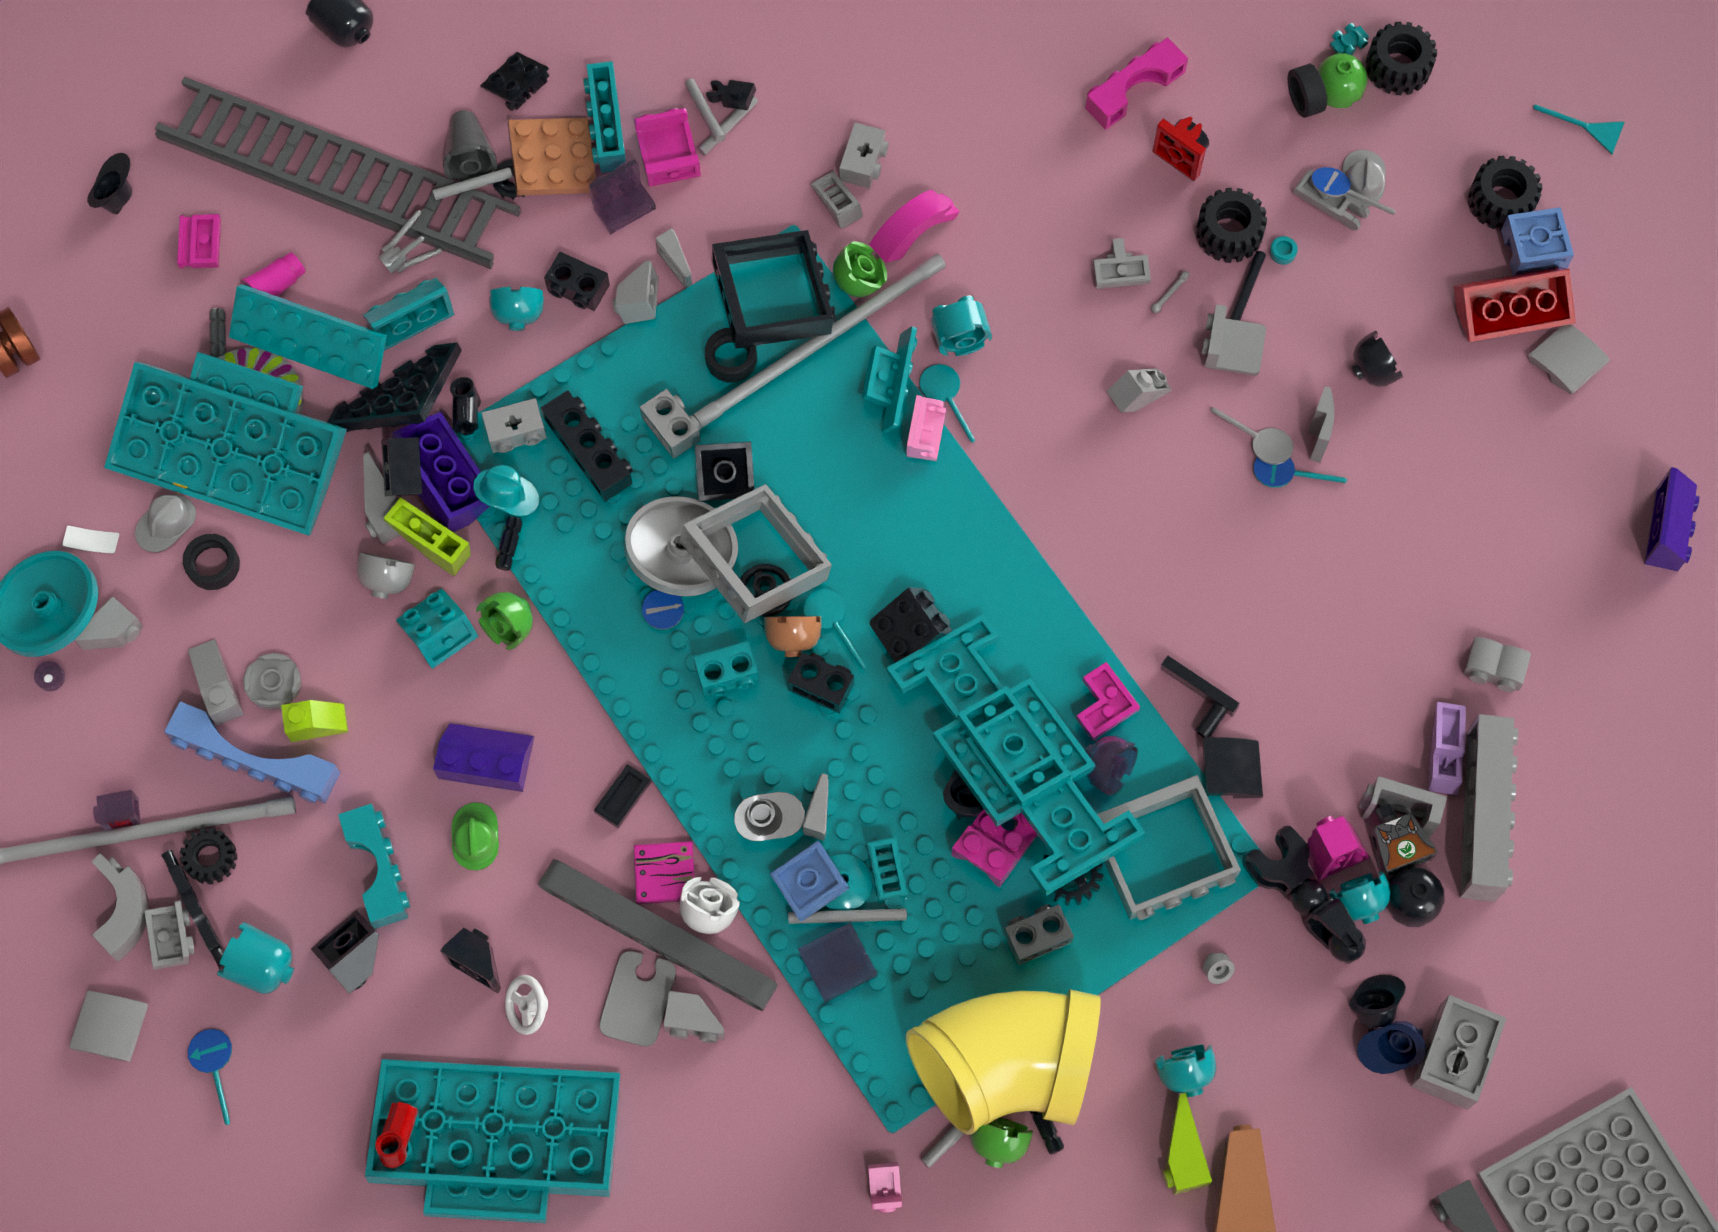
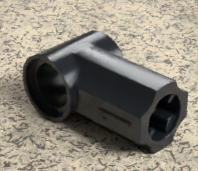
M460 377L450 385V392L453 397V429L456 433L471 435L478 429V408L481 404V399L474 382L468 377Z

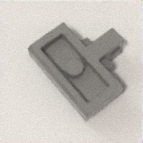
M1123 238L1112 240V254H1108L1107 259H1096L1093 261L1096 289L1144 285L1151 282L1148 255L1132 256L1131 252L1125 253Z

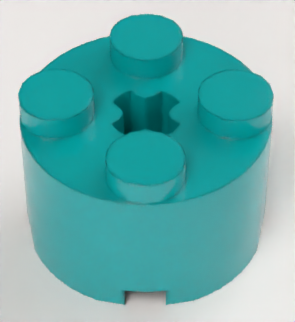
M964 296L958 302L949 305H939L933 308L931 324L941 354L949 356L948 352H955L956 356L968 355L982 349L987 338L991 341L992 333L982 303L974 301L973 296Z

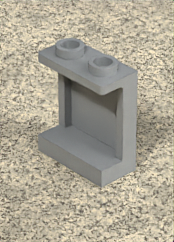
M1378 776L1374 784H1368L1366 792H1363L1359 808L1364 809L1361 818L1367 820L1376 806L1382 807L1391 804L1394 812L1404 815L1411 813L1415 818L1420 819V826L1430 838L1440 825L1447 797Z

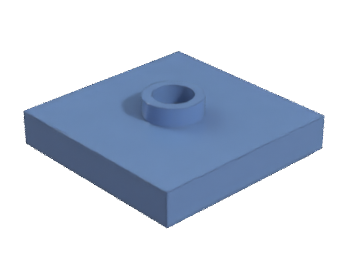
M816 841L770 873L801 922L850 889L819 841Z

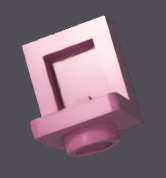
M898 1162L868 1165L872 1209H878L879 1212L887 1213L902 1207Z

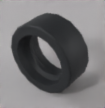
M1309 63L1290 70L1287 76L1288 89L1292 103L1299 115L1306 118L1325 111L1327 107V94L1323 79L1317 68Z
M723 328L714 332L705 346L706 366L710 373L718 380L727 383L739 382L748 378L757 364L756 346L745 347L747 358L743 364L737 367H724L717 363L715 352L721 345L733 343L730 328Z
M204 534L196 537L187 545L183 553L182 564L186 574L197 587L205 590H218L228 586L236 578L239 572L240 559L232 543L225 537L218 534ZM210 548L222 549L228 557L225 568L213 576L200 575L195 568L197 557L203 551Z

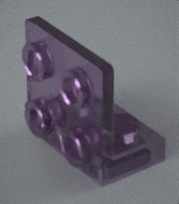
M635 159L620 164L616 170L607 175L597 177L589 185L593 209L610 235L656 209L655 202L641 184L639 165Z

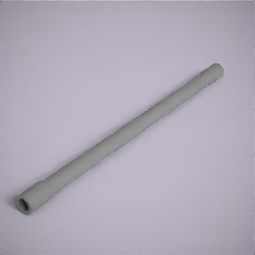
M939 254L932 256L920 264L914 271L833 323L832 334L810 338L718 400L709 403L694 413L693 416L697 419L701 428L705 427L741 400L923 280L929 279L944 269L946 264Z
M293 796L268 800L259 804L0 848V865L6 862L251 819L296 813L295 799Z

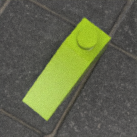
M401 497L383 518L389 526L424 556L452 576L457 574L471 556L469 542Z
M1186 1093L1180 1094L1176 1100L1165 1164L1166 1170L1162 1171L1167 1189L1172 1188L1174 1195L1209 1186L1212 1182Z

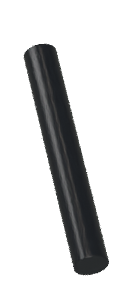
M1256 251L1229 319L1241 320L1266 257L1264 252Z

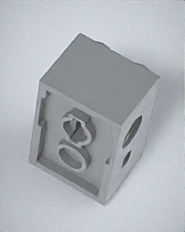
M1449 995L1439 1006L1426 1042V1056L1418 1065L1411 1087L1464 1109H1470L1479 1100L1507 1018Z

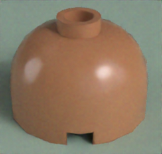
M821 616L764 617V630L768 643L775 650L785 651V657H800L802 651L812 649L820 638L822 628Z

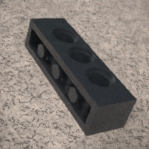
M569 390L540 408L544 421L604 502L633 484L631 479L633 470L625 458L619 459L615 453L617 452L616 446L609 437L604 439L600 433L602 429L594 417L589 418L584 412L586 407L578 396L574 398ZM576 420L580 422L574 427L567 426L570 421ZM587 441L595 442V444L589 448L582 446ZM602 462L611 463L609 467L604 469L598 467Z

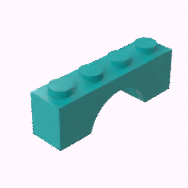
M371 803L338 814L344 837L351 849L367 851L377 861L376 879L373 885L362 895L371 925L374 929L409 918L406 909L411 907L406 891H400L398 882L403 879L398 864L393 865L390 855L394 854V849L390 837L384 838L382 828L386 827V822L382 811H376Z

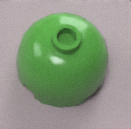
M1346 53L1334 54L1327 57L1318 66L1317 70L1325 85L1328 106L1347 108L1363 97L1367 86V71L1362 62L1355 56Z
M853 241L844 247L834 260L833 276L837 286L853 297H867L878 291L887 281V270L881 258L876 260L871 254L874 250L870 246L862 242Z
M495 593L479 603L476 608V613L478 611L481 612L482 617L478 621L486 635L497 645L501 641L508 645L505 648L508 650L515 649L528 637L533 626L529 603L524 598L513 593Z
M999 1117L998 1120L979 1127L976 1132L971 1134L970 1138L977 1154L986 1158L985 1164L1002 1168L1003 1163H1014L1024 1156L1029 1148L1033 1131L1028 1130V1127L1023 1124Z

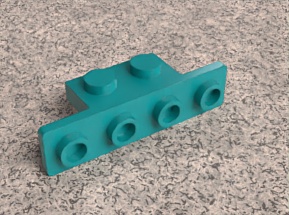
M913 326L900 334L896 353L879 346L871 349L862 399L886 408L881 432L886 434L898 428L903 420V412L901 410L908 394L906 384L913 368V363L911 362L912 353L918 342L916 338L917 328Z

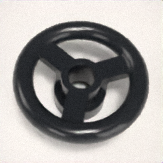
M773 564L755 565L745 571L740 578L746 586L749 579L755 576L753 582L754 598L776 588L775 578L763 572L777 575L783 583L791 580L790 576L782 568ZM762 586L770 587L767 591H762L760 588ZM791 600L759 617H771L781 613L788 607Z

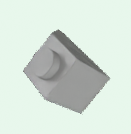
M650 260L644 261L617 286L616 297L613 298V307L615 313L620 315L624 324L655 319L659 277Z
M112 597L92 616L87 627L74 641L83 650L124 647L128 642H132L138 637L143 625L135 615Z

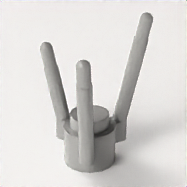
M417 210L390 243L382 248L384 253L379 258L391 274L397 270L401 273L406 268L442 252L441 248H437L406 261L407 257L405 255L424 241L423 236H420L402 250L398 246L393 249L421 215L420 210Z

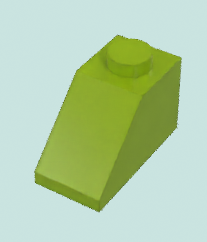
M307 700L281 705L284 732L291 742L348 732L345 705L342 703Z

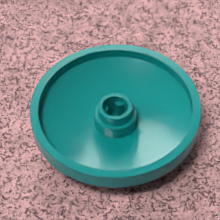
M64 551L41 552L26 558L13 567L0 582V643L11 652L20 656L40 657L59 651L73 642L87 627L97 606L98 585L92 570L77 556Z

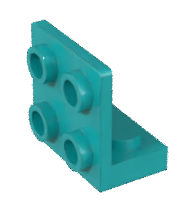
M443 589L431 593L425 600L415 607L408 609L396 619L398 625L414 642L432 669L479 637L466 614Z

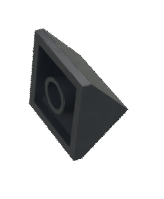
M751 441L695 445L699 501L736 499L755 490Z

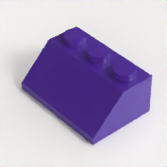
M1674 467L1670 468L1656 488L1644 564L1679 571L1684 563L1689 562L1692 547L1688 546L1689 537L1692 538L1696 522L1692 521L1693 512L1697 511L1700 497L1696 495L1697 485L1679 469Z
M449 723L439 741L433 770L437 778L442 780L523 792L534 736Z

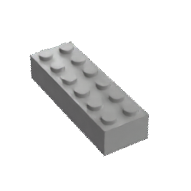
M1479 714L1467 731L1460 898L1496 902L1505 893L1508 886L1511 887L1513 870L1509 869V858H1512L1514 853V841L1510 840V829L1513 830L1515 825V812H1511V801H1514L1516 797V784H1512V773H1515L1517 769V756H1513V745L1516 746L1518 741V728H1514V718Z

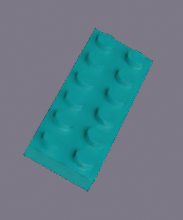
M243 284L236 287L229 338L371 389L378 387L387 335Z

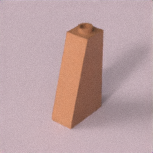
M1250 1124L1234 1126V1131L1228 1133L1225 1141L1213 1232H1276L1260 1128L1252 1129Z

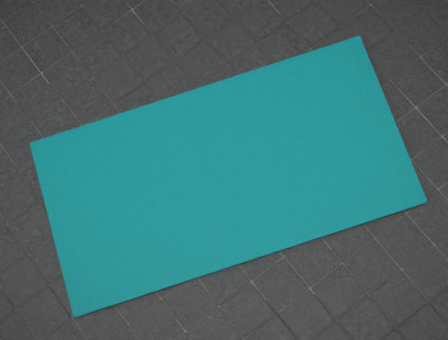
M792 225L778 234L801 230L796 225ZM817 253V262H821L823 265V283L828 284L830 290L829 304L830 307H835V317L838 321L858 307L850 296L837 286L832 272ZM800 254L729 264L746 327L818 316ZM713 272L656 306L655 319L627 323L478 413V429L473 434L463 435L456 432L455 434L481 472L498 465L509 466L519 476L531 482L537 489L539 503L535 511L528 516L518 517L510 515L490 506L477 518V521L499 552L504 530H506L507 518L512 516L521 519L522 528L520 533H518L519 539L514 557H511L513 562L510 570L716 877L728 883L736 890L739 911L886 1130L893 1134L936 1106L920 1080L910 1058L906 1044V1033L908 1030L918 1027L926 1019L951 1006L995 993L1043 991L1067 995L1068 990L1071 989L1100 995L1258 888L1259 886L1244 868L1242 857L1250 850L1260 849L1222 797L1207 796L1241 869L1238 877L1235 878L1236 882L1224 888H1220L1219 885L1209 888V893L1193 899L1192 896L1181 899L1182 903L1174 908L1166 910L1164 906L1154 910V915L1143 920H1139L1138 917L1129 919L1104 862L1102 863V869L1097 871L1103 874V880L1096 882L1100 885V889L1098 892L1090 890L1092 893L1091 900H1087L1083 896L1081 905H1077L1075 899H1071L1069 905L1066 906L1065 898L1061 897L1057 902L1054 901V892L1046 896L1029 873L1030 867L1041 862L1045 854L1051 856V853L1039 836L1035 838L1000 888L993 883L985 872L967 860L956 859L952 856V847L966 828L971 826L978 817L977 815L971 818L962 817L960 820L957 819L956 814L948 808L943 798L945 786L955 768L934 740L933 732L953 722L954 718L927 681L901 694L887 674V667L895 662L870 626L871 618L908 587L928 590L935 599L934 605L938 611L945 614L949 619V627L952 631L984 614L999 634V640L979 651V655L1003 687L1007 686L1011 689L1031 677L1095 764V770L1078 779L1074 784L1096 814L1198 775L1206 793L1205 775L945 424H943L937 461L907 457V442L916 395L924 397L910 377L907 379L906 387L908 388V394L902 405L903 420L900 426L887 434L881 432L886 408L862 399L871 349L875 346L886 350L889 349L867 319H864L723 412L720 417L699 430L701 441L695 444L751 441L754 488L757 489L766 484L775 496L778 495L783 506L796 517L797 523L805 532L811 535L814 544L822 553L827 555L826 558L832 564L827 581L796 596L784 611L771 617H805L804 603L813 591L819 589H831L843 598L846 605L845 616L839 623V626L866 665L865 669L860 668L834 627L821 629V635L817 644L812 649L802 651L808 655L815 653L823 657L826 663L830 665H842L852 672L851 674L854 675V686L840 714L788 691L787 681L799 657H785V651L775 650L766 639L764 617L758 616L744 623L717 588L700 595L680 596L684 604V614L681 621L675 627L659 630L651 627L645 621L642 614V604L645 597L656 589L644 583L633 572L627 562L624 551L627 526L633 515L640 508L654 500L666 497H687L699 500L695 445L673 459L642 419L640 406L668 389L672 396L677 395L682 400L685 406L683 410L688 416H691L812 338L757 345V364L748 378L731 383L718 380L710 373L706 366L705 346L714 332L723 328H729L716 276ZM734 343L721 345L715 352L717 363L724 367H737L743 364L747 358V350L745 348L735 349ZM569 390L574 398L578 396L586 407L584 411L586 415L597 420L602 429L600 431L604 439L609 437L617 448L616 455L620 460L625 458L633 470L631 473L633 484L604 502L543 419L540 408ZM536 398L547 439L541 440L536 445L528 446L525 444L514 447L512 451L506 453H493L482 412ZM662 409L658 412V414L667 415L671 411L668 409ZM576 420L570 421L567 426L574 427L580 422ZM514 426L512 427V429L516 430L518 429V427ZM680 429L677 430L674 434L677 436H682L686 434L687 431ZM587 441L582 446L589 448L592 447L595 444V442ZM602 462L598 467L604 469L609 467L611 463ZM734 499L702 502L716 509ZM760 510L731 524L738 541V554L733 571L739 579L745 571L758 564L776 565L782 568L790 576L791 580L809 571ZM763 572L768 573L775 578L776 587L784 584L781 578L777 575L770 572ZM755 576L751 577L746 585V588L753 596H755L753 586ZM762 586L760 589L762 591H767L770 589V587ZM749 641L758 670L759 681L747 689H738L737 687L727 690L726 694L719 697H704L693 657ZM1107 662L1139 704L1140 710L1092 741L1076 720V716L1097 702L1082 680L1084 676ZM739 663L733 669L737 672H744L748 669V666L744 663ZM807 670L802 674L806 679H812L817 675L812 670ZM711 671L706 675V678L716 680L721 674L717 671ZM832 682L827 687L832 691H838L843 685L839 682ZM1010 741L1006 744V747L1011 751H1018L1022 748V745L1017 741ZM822 773L828 775L829 787L825 841L804 835L803 824L793 835L764 841H751L744 838L737 831L734 815L738 805L744 799L759 794L787 792L795 796L802 803L805 811V820L820 775ZM1191 797L1135 818L1146 832L1145 838L1114 855L1135 905L1224 871ZM1011 818L1001 824L1002 828L1007 831L1013 830L1015 820ZM896 837L908 895L878 900L866 843ZM816 841H819L829 857L838 854L852 855L862 860L869 868L872 876V890L867 901L855 910L906 909L907 920L789 924L788 912H793L770 873ZM890 847L875 850L876 856L891 853ZM893 858L878 861V867L894 864ZM895 870L880 873L881 879L897 876ZM1090 870L1083 875L1087 879V883H1089L1091 878ZM842 876L845 882L848 883L849 879L846 876ZM898 882L883 884L882 887L883 890L898 888L899 884ZM1063 888L1064 890L1074 891L1071 888ZM1050 904L1051 907L1059 904L1074 935L1072 943L1018 966L1004 937V929L1008 926L1007 922L1019 916H1023L1024 919L1035 915L1034 911L1044 905ZM824 906V907H822L821 909H819L818 911H834V910H831V909L827 908L826 906ZM1053 921L1043 923V928L1049 933L1059 930L1058 925ZM1021 932L1016 935V940L1021 944H1029L1032 941L1031 936L1027 933Z

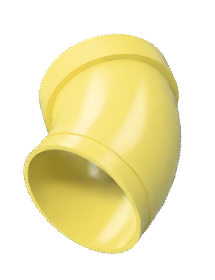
M1071 989L1068 990L1067 995L1043 991H1014L973 998L951 1006L926 1019L918 1027L908 1030L906 1033L908 1052L920 1080L937 1107L964 1134L971 1135L982 1125H987L999 1117L1023 1111L1042 1112L1043 1119L1074 1126L1081 1109L1090 1073L1098 1030L1101 999L1099 995Z

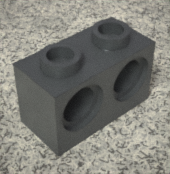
M1050 904L1044 905L1036 909L1033 916L1026 919L1023 916H1019L1007 922L1008 926L1004 929V937L1018 966L1072 943L1074 935L1059 904L1051 907ZM1053 921L1058 925L1059 930L1049 933L1043 928V923ZM1021 932L1027 933L1031 936L1032 941L1029 944H1021L1016 940V935Z

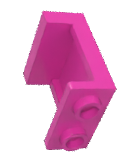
M674 108L654 115L645 114L640 118L634 119L649 187L701 176L700 163L695 151L685 108Z

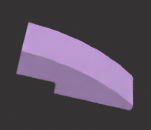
M1437 702L1431 740L1428 791L1451 795L1458 794L1462 783V758L1465 753L1466 706Z

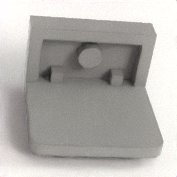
M1216 304L1214 314L1208 313L1206 330H1210L1209 338H1204L1202 354L1206 355L1205 368L1253 376L1258 375L1261 367L1266 327L1262 324L1226 319L1227 306Z

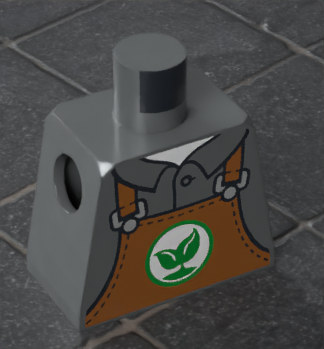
M1391 804L1384 805L1375 810L1380 825L1372 829L1370 840L1379 872L1382 871L1386 877H1389L1401 870L1428 862L1438 853L1437 849L1411 813L1397 818Z

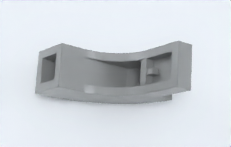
M100 853L91 862L113 885L117 902L110 919L92 935L119 962L134 948L145 930L144 910H149L148 896L141 879L129 866L123 869L113 857L107 860Z

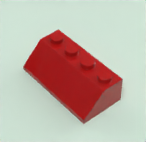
M1556 267L1454 286L1456 311L1468 342L1576 323L1570 269Z

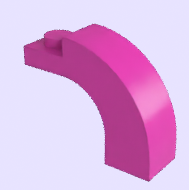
M933 189L928 190L898 209L882 225L869 245L885 263L902 259L913 242L922 233L936 224L954 220L960 211L953 205V201L943 193L937 195Z

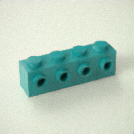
M613 61L586 64L588 78H583L585 94H590L591 101H586L588 117H593L594 124H589L591 140H596L597 147L592 148L594 164L599 163L601 173L627 170Z

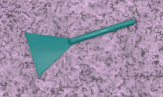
M1539 105L1533 106L1534 110L1583 127L1611 155L1614 152L1625 123H1586Z

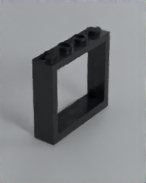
M808 230L712 244L711 261L735 349L832 334L833 323L837 321L835 307H830L829 286L823 283V265L821 262H817V245L811 242ZM800 254L818 316L746 327L729 264Z

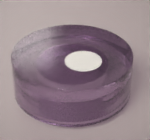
M47 661L36 668L34 680L42 690L55 691L63 685L65 672L57 663Z

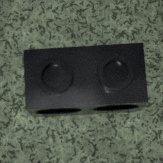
M562 252L558 253L544 277L547 290L551 295L557 298L564 297L571 300L575 306L581 309L588 308L593 311L596 310L610 286L607 272ZM562 276H569L567 280H558ZM585 287H593L591 291H583Z
M802 652L787 681L788 691L840 714L854 686V675L851 674L852 672L842 665L833 666L826 663L823 657L815 653L808 655ZM807 670H812L817 674L812 679H806L802 676ZM832 682H839L843 685L838 691H832L827 686Z

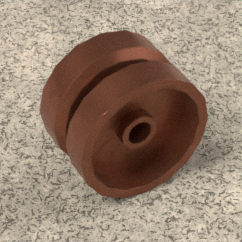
M10 307L0 311V326L2 328V331H0V370L8 378L19 372V365L13 356L17 353L23 364L27 366L41 359Z

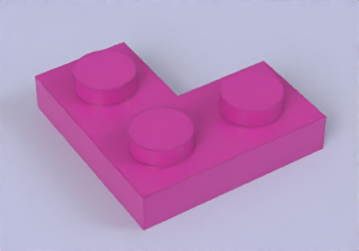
M1107 662L1083 677L1082 681L1096 698L1097 702L1076 716V720L1092 741L1140 710L1139 704Z

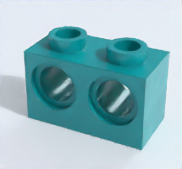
M749 641L693 657L704 697H719L726 694L727 690L737 687L738 689H747L759 681L758 670ZM739 663H744L748 666V669L744 672H737L733 668ZM711 671H717L721 674L716 680H709L706 678V675Z

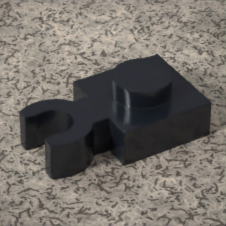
M715 80L711 81L710 84L712 90L716 92H706V96L711 103L721 101L723 107L748 111L755 95L756 87L754 83L730 80L726 86L720 81Z

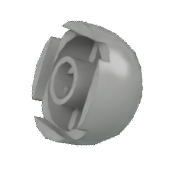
M360 553L357 563V575L363 587L372 590L371 596L388 599L389 594H398L407 588L411 582L415 564Z

